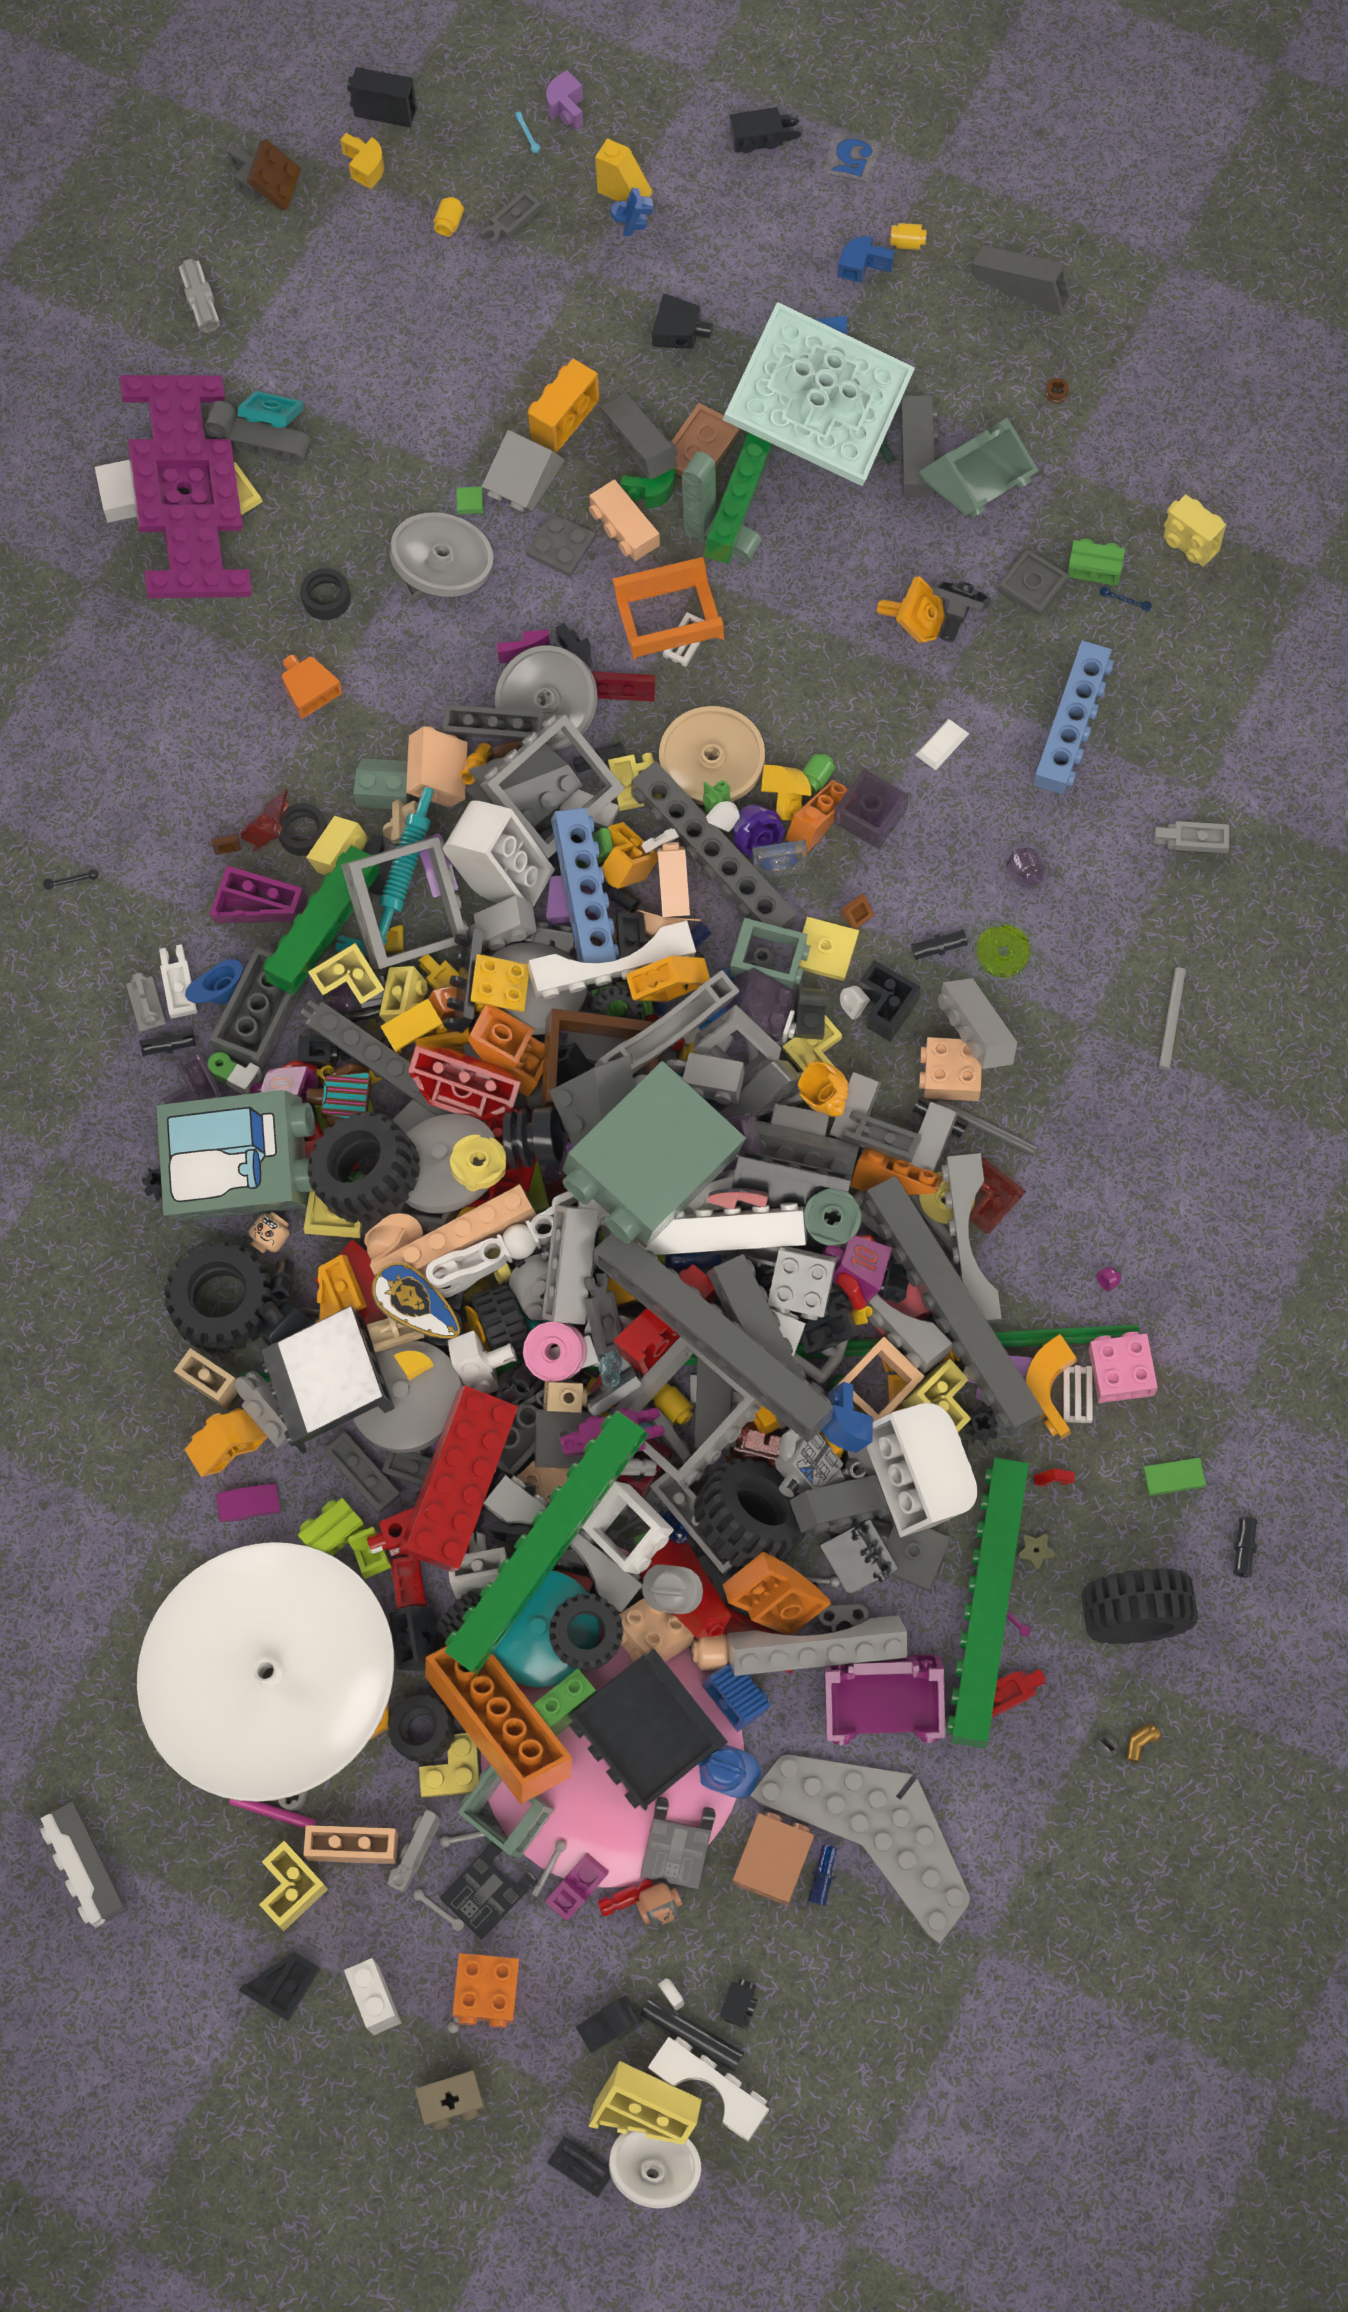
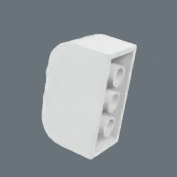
M471 801L443 847L445 855L467 884L477 894L497 904L517 895L532 902L534 907L555 871L512 809L482 801Z
M923 1403L892 1412L873 1422V1442L866 1447L900 1537L932 1528L968 1511L974 1505L977 1497L976 1481L961 1444L960 1436L951 1417L944 1409L932 1403Z

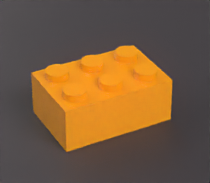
M572 359L567 366L564 365L560 369L552 384L549 383L545 387L540 399L537 402L534 401L528 409L527 414L532 441L555 453L559 451L600 401L597 372L575 359Z

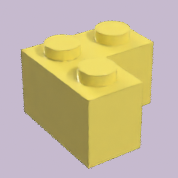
M356 943L309 971L310 976L322 995L345 981L349 984L360 1004L385 990Z
M948 1359L933 1368L903 1399L901 1404L905 1409L923 1403L938 1405L949 1414L958 1433L971 1418L952 1397L969 1379L951 1359Z
M283 1841L262 1861L281 1882V1885L259 1905L285 1931L328 1889L289 1845Z

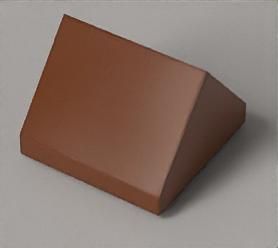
M863 893L843 907L839 913L852 929H857L875 915Z

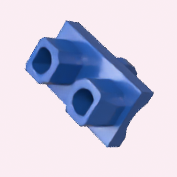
M632 188L626 202L618 201L612 204L610 208L611 217L615 222H624L625 224L623 236H631L634 229H645L647 225L646 214H652L654 209L652 197L640 196L639 188Z

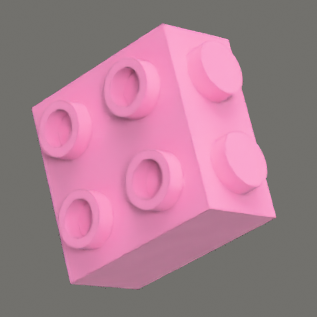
M1128 1332L1119 1338L1111 1339V1336H1100L1091 1341L1088 1351L1098 1403L1155 1396L1158 1387L1147 1334L1139 1335V1332Z

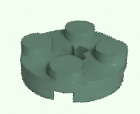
M830 1188L819 1192L808 1201L804 1211V1221L807 1231L817 1242L827 1246L846 1244L857 1234L861 1225V1212L858 1203L851 1194L846 1191ZM833 1209L839 1211L837 1215H841L840 1222H834L833 1225L827 1224L828 1219H824L825 1214L831 1213Z

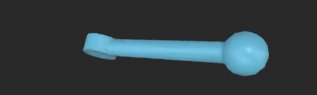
M516 112L515 116L531 144V151L538 153L540 150L539 144L535 143L521 112Z

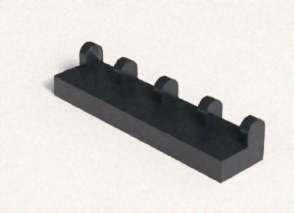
M473 928L468 936L463 934L455 935V943L462 945L463 948L462 954H454L452 957V962L460 965L459 976H451L449 980L451 986L457 987L456 999H447L446 1006L454 1009L455 1012L454 1019L446 1018L444 1020V1027L460 1033L465 1031L474 1017L475 1002L470 1000L476 955H481L484 931Z

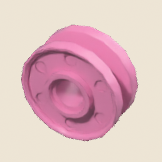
M550 1321L540 1324L530 1331L524 1342L523 1356L526 1366L533 1375L544 1381L557 1382L572 1378L581 1371L586 1361L587 1346L584 1336L576 1327L569 1323ZM554 1343L561 1349V1354L557 1359L552 1358L550 1355V1347Z

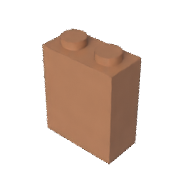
M766 1812L765 1815L758 1813L733 1878V1885L789 1906L813 1843L814 1835L810 1834V1829L804 1825L794 1823L793 1826L782 1823L783 1818L776 1814Z

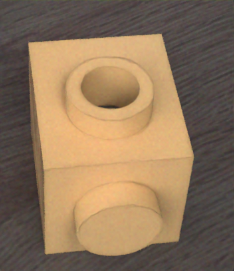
M545 1381L544 1410L581 1413L582 1406H586L587 1389H583L582 1383Z

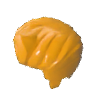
M809 1062L798 1082L801 1092L799 1093L800 1097L816 1112L830 1115L831 1117L843 1115L849 1090L845 1075L827 1062Z

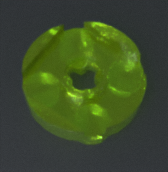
M1003 924V927L995 928L992 926L986 929L979 937L976 959L982 969L988 974L1004 979L1012 978L1014 975L1022 972L1029 962L1031 954L1029 940L1022 930L1013 925ZM1007 946L1009 948V955H999L998 947L1003 949Z

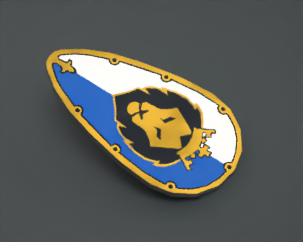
M392 1263L384 1266L376 1274L372 1282V1296L376 1306L385 1315L429 1337L453 1339L459 1335L460 1327L450 1305L416 1268L406 1263Z

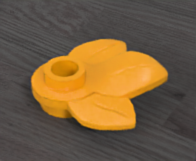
M465 1306L467 1322L462 1323L464 1333L466 1334L474 1330L485 1350L489 1352L490 1347L485 1338L478 1314L473 1308Z

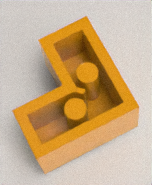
M624 822L609 826L613 849L607 859L603 861L604 864L602 866L607 883L619 889L644 881L656 865L658 853L656 851L645 853L641 846L645 841Z
M237 1408L228 1414L221 1415V1413H217L206 1420V1426L192 1436V1441L184 1450L200 1476L204 1477L221 1472L237 1455L257 1450L268 1437L245 1409Z

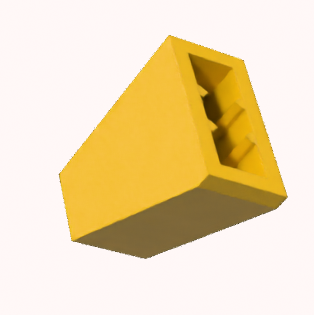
M607 138L595 156L598 193L616 201L626 202L631 189L639 188L640 196L650 197L653 191L631 150Z

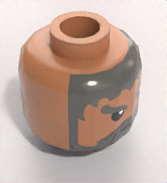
M659 1883L642 1891L639 1895L640 1901L636 1902L644 1924L650 1923L654 1928L676 1920L679 1916L677 1907L682 1905L677 1890L675 1888L670 1890L665 1883Z

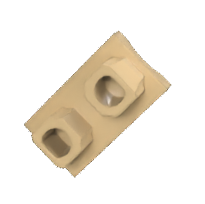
M399 799L392 802V818L383 827V835L391 839V843L396 844L401 841L400 837L403 836V828L407 827L405 822L408 813H416L418 807L416 801L406 805Z
M390 1317L367 1325L375 1353L424 1338V1334L416 1332Z

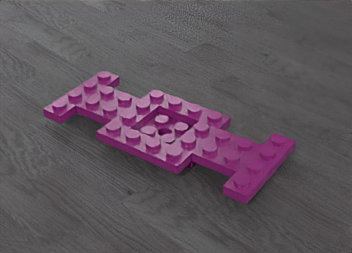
M120 375L119 382L122 402L148 403L152 439H128L127 445L138 532H163L169 570L145 571L144 580L147 599L251 597L252 589L249 569L223 570L218 531H242L243 526L231 439H205L200 403H213L215 401L224 402L225 395L222 376ZM187 488L191 493L184 495L179 493L177 489Z

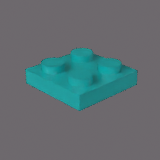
M255 391L238 406V416L245 417L250 422L263 421L270 423L273 427L283 428L303 411L304 401Z

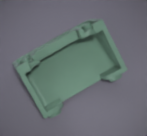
M1006 418L957 449L945 454L918 473L923 482L965 516L971 514L974 518L986 510L984 505L1015 485L1020 489L1032 482L1030 476L1039 470L1009 419Z

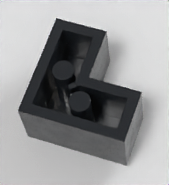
M874 960L859 983V988L869 997L870 1001L876 1004L868 1016L867 1028L891 1042L918 1002L921 987Z

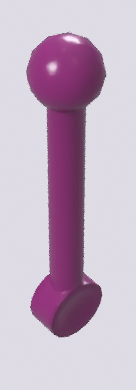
M1007 1610L1006 1617L1019 1629L1020 1634L1023 1637L1029 1636L1031 1628L1028 1625H1022Z

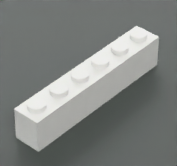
M784 1203L780 1205L781 1208L769 1209V1205H766L765 1208L755 1205L752 1206V1210L741 1211V1207L735 1206L734 1210L724 1208V1212L713 1213L711 1208L695 1210L696 1214L684 1215V1211H682L646 1248L639 1241L637 1242L643 1249L649 1250L655 1255L806 1245L805 1207H798L797 1203Z

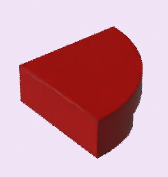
M1054 1468L1035 1474L1034 1484L1048 1487L1049 1483L1060 1482L1062 1485H1068L1075 1482V1475L1072 1471Z

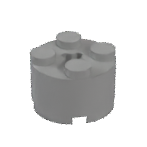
M541 1254L528 1257L524 1260L526 1262L524 1265L513 1270L509 1280V1287L516 1301L530 1319L546 1320L542 1318L549 1261L542 1259Z

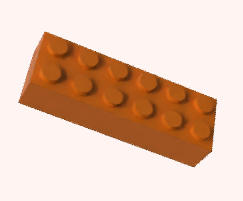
M447 1646L426 1657L425 1678L520 1804L527 1802L571 1777L572 1756L493 1654H491L478 1674L472 1673L446 1654L444 1651Z

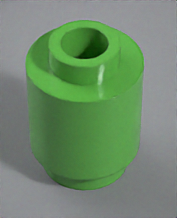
M814 754L802 771L809 780L811 794H816L818 790H822L835 770L832 758L826 754Z

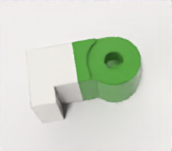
M217 1052L208 1060V1068L212 1077L242 1095L250 1094L251 1086L254 1083H259L263 1077L260 1067L249 1063L248 1067L244 1068L231 1061L226 1053Z

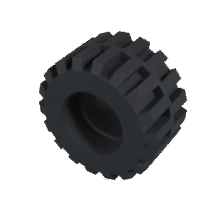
M502 1283L474 1294L472 1297L473 1307L478 1314L490 1350L493 1351L511 1343L516 1354L522 1352L524 1342L529 1333L510 1287Z
M577 1594L573 1598L566 1599L564 1603L557 1607L550 1621L549 1640L552 1650L564 1664L566 1663L574 1669L589 1670L601 1667L612 1660L622 1642L623 1627L621 1616L618 1615L613 1604L608 1603L607 1599L603 1597H597L596 1594ZM585 1614L596 1617L601 1622L604 1631L601 1642L596 1647L586 1650L576 1647L571 1642L568 1634L571 1622L576 1617Z

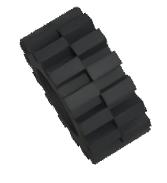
M616 982V986L608 983L606 984L607 989L604 990L601 987L598 989L600 994L595 993L593 996L594 1002L591 1003L593 1014L610 1016L607 1013L608 1005L613 1001L621 1000L627 1004V1011L624 1015L620 1016L621 1018L642 1020L641 1012H643L641 1001L633 1000L629 985L626 983L624 986L621 985V982Z
M473 1591L463 1594L441 1616L442 1618L437 1622L436 1629L446 1639L454 1630L459 1631L465 1623L462 1620L465 1613L471 1606L476 1607L481 1598Z

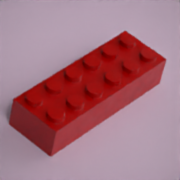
M466 1385L457 1390L398 1552L450 1572L460 1570L518 1406Z

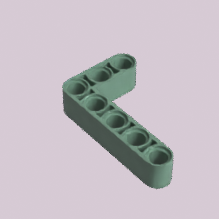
M695 452L682 474L684 532L689 538L693 536L699 539L698 542L706 545L708 535L717 515L715 461L709 455L703 452ZM743 526L732 557H739L744 560V563L750 562L762 541L760 535L754 530Z

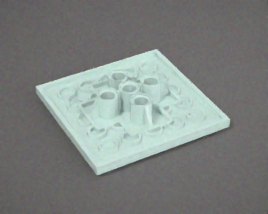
M777 302L722 420L863 486L915 367Z

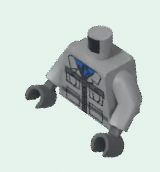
M789 1429L782 1435L779 1456L775 1463L777 1470L785 1478L779 1486V1490L782 1494L791 1498L796 1492L803 1493L807 1490L847 1481L846 1477L850 1475L854 1478H861L865 1475L866 1470L859 1468L857 1471H853L854 1466L861 1463L857 1458L849 1459L846 1463V1468L842 1470V1461L833 1453V1450L819 1433L807 1443L792 1429Z

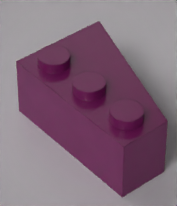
M227 866L209 916L215 923L294 922L296 916L300 913L302 914L308 896L303 888Z

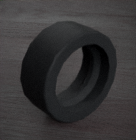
M321 568L312 571L304 578L301 584L300 595L305 610L314 618L319 620L338 618L346 612L350 605L351 593L346 578L339 571L331 568ZM332 583L340 588L341 595L333 603L319 605L311 600V591L318 585Z
M297 803L287 807L280 814L276 822V831L282 847L289 853L297 856H307L327 827L323 813L316 806L307 803ZM299 817L311 818L318 826L317 834L305 842L293 841L287 835L288 825Z

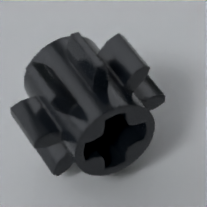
M160 1167L155 1170L149 1168L147 1178H142L143 1185L148 1186L144 1192L146 1196L154 1194L156 1201L159 1202L162 1197V1185L159 1186L156 1181L160 1180L161 1182Z
M978 1408L975 1417L968 1415L971 1418L968 1423L971 1425L965 1427L964 1433H971L973 1436L971 1443L976 1442V1440H982L983 1445L986 1446L989 1437L997 1438L998 1433L993 1429L999 1427V1425L991 1417L993 1411H989L987 1414L982 1413L980 1408ZM986 1423L987 1427L983 1428L982 1431L977 1429L978 1425Z

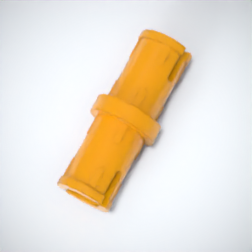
M480 743L475 752L466 759V765L459 773V778L463 777L461 779L463 783L469 785L475 781L468 769L487 764L488 759L493 754L492 749L489 751L491 746L488 743Z

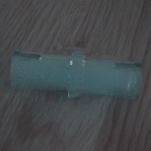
M615 1349L612 1353L601 1354L599 1372L602 1375L601 1380L605 1386H608V1381L610 1382V1387L616 1386L620 1381L619 1374L621 1373L622 1365L619 1360L618 1351Z

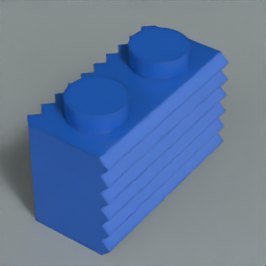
M730 1663L708 1676L702 1685L737 1732L760 1718L770 1706L766 1693L761 1688L756 1687L750 1678V1674L734 1676Z

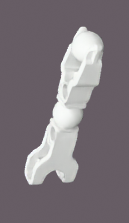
M565 1192L556 1196L552 1201L553 1206L535 1216L532 1222H529V1220L525 1221L527 1225H511L505 1230L502 1237L498 1234L496 1235L497 1239H486L467 1249L448 1253L432 1261L426 1268V1277L444 1298L451 1297L466 1290L480 1278L502 1268L507 1261L509 1263L513 1262L512 1258H527L534 1252L536 1246L540 1249L541 1245L551 1244L552 1229L545 1235L539 1234L537 1231L543 1224H549L553 1228L555 1205L570 1206L578 1202V1207L598 1210L599 1227L605 1225V1218L609 1214L595 1200L592 1199L585 1205L576 1200L569 1192ZM495 1248L501 1251L496 1259L486 1258L488 1251ZM442 1267V1269H440L434 1274L437 1268ZM451 1285V1287L448 1289H442L444 1287Z

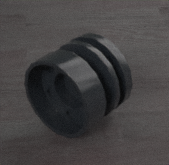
M555 1107L534 1109L532 1121L527 1110H519L518 1114L516 1111L505 1113L503 1120V1145L511 1169H520L522 1165L525 1168L532 1167L535 1156L540 1166L560 1165L562 1163L563 1133L560 1117Z

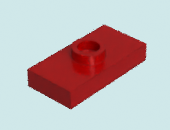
M411 1556L391 1559L397 1610L407 1606L427 1607L420 1560Z

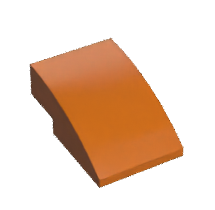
M485 1005L468 1037V1041L483 1061L501 1066L520 1079L522 1082L519 1092L529 1097L543 1073L545 1044L531 1037L535 1030L495 1006Z
M765 1552L759 1554L723 1584L729 1604L748 1611L751 1621L785 1635L796 1633L831 1604L830 1599L807 1578L786 1563Z

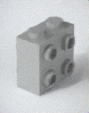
M787 1246L780 1247L768 1306H773V1310L784 1314H790V1310L802 1313L801 1317L810 1320H818V1317L823 1318L827 1310L837 1258Z

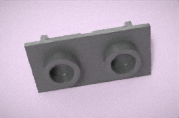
M535 921L537 932L528 935L525 943H540L549 946L551 940L555 941V948L570 954L576 952L572 927L561 925L559 931L550 929L549 923Z

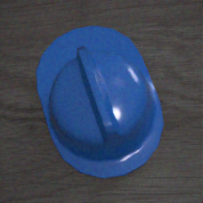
M227 959L218 963L211 970L189 984L185 990V997L192 1003L209 1001L213 1004L228 1003L243 973L242 964L235 959Z
M726 1744L721 1749L713 1751L698 1764L700 1783L703 1786L734 1798L750 1796L761 1775L759 1764L752 1755Z

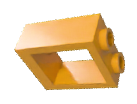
M668 956L626 974L631 995L635 1001L669 1002L697 990L710 979L704 958Z

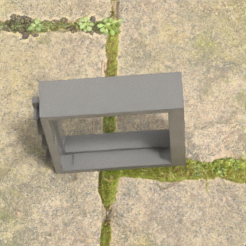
M565 714L559 716L552 715L548 720H545L542 723L544 727L537 734L536 732L529 734L522 741L524 746L518 751L516 749L510 751L503 758L505 763L499 768L496 766L491 768L484 776L485 780L480 784L495 805L513 810L546 858H549L557 851L554 833L544 841L498 784L561 729L606 785L581 807L587 808L588 816L595 817L625 789Z
M439 837L424 839L341 864L372 969H381L458 945L455 943V935H468L467 923L462 919L459 910L461 908V901L457 893H454L452 886L454 882L453 873L446 865L444 858L446 855L443 851L444 844L439 840ZM428 849L453 936L387 957L361 869Z
M680 1337L640 1380L641 1387L623 1398L609 1414L613 1415L614 1411L623 1408L634 1409L635 1412H640L693 1354L737 1391L744 1400L679 1470L645 1441L646 1450L642 1451L686 1490L695 1479L698 1481L701 1478V1472L709 1464L711 1465L719 1459L721 1450L728 1443L734 1442L739 1437L742 1427L748 1421L751 1422L756 1418L755 1414L763 1405L685 1339Z

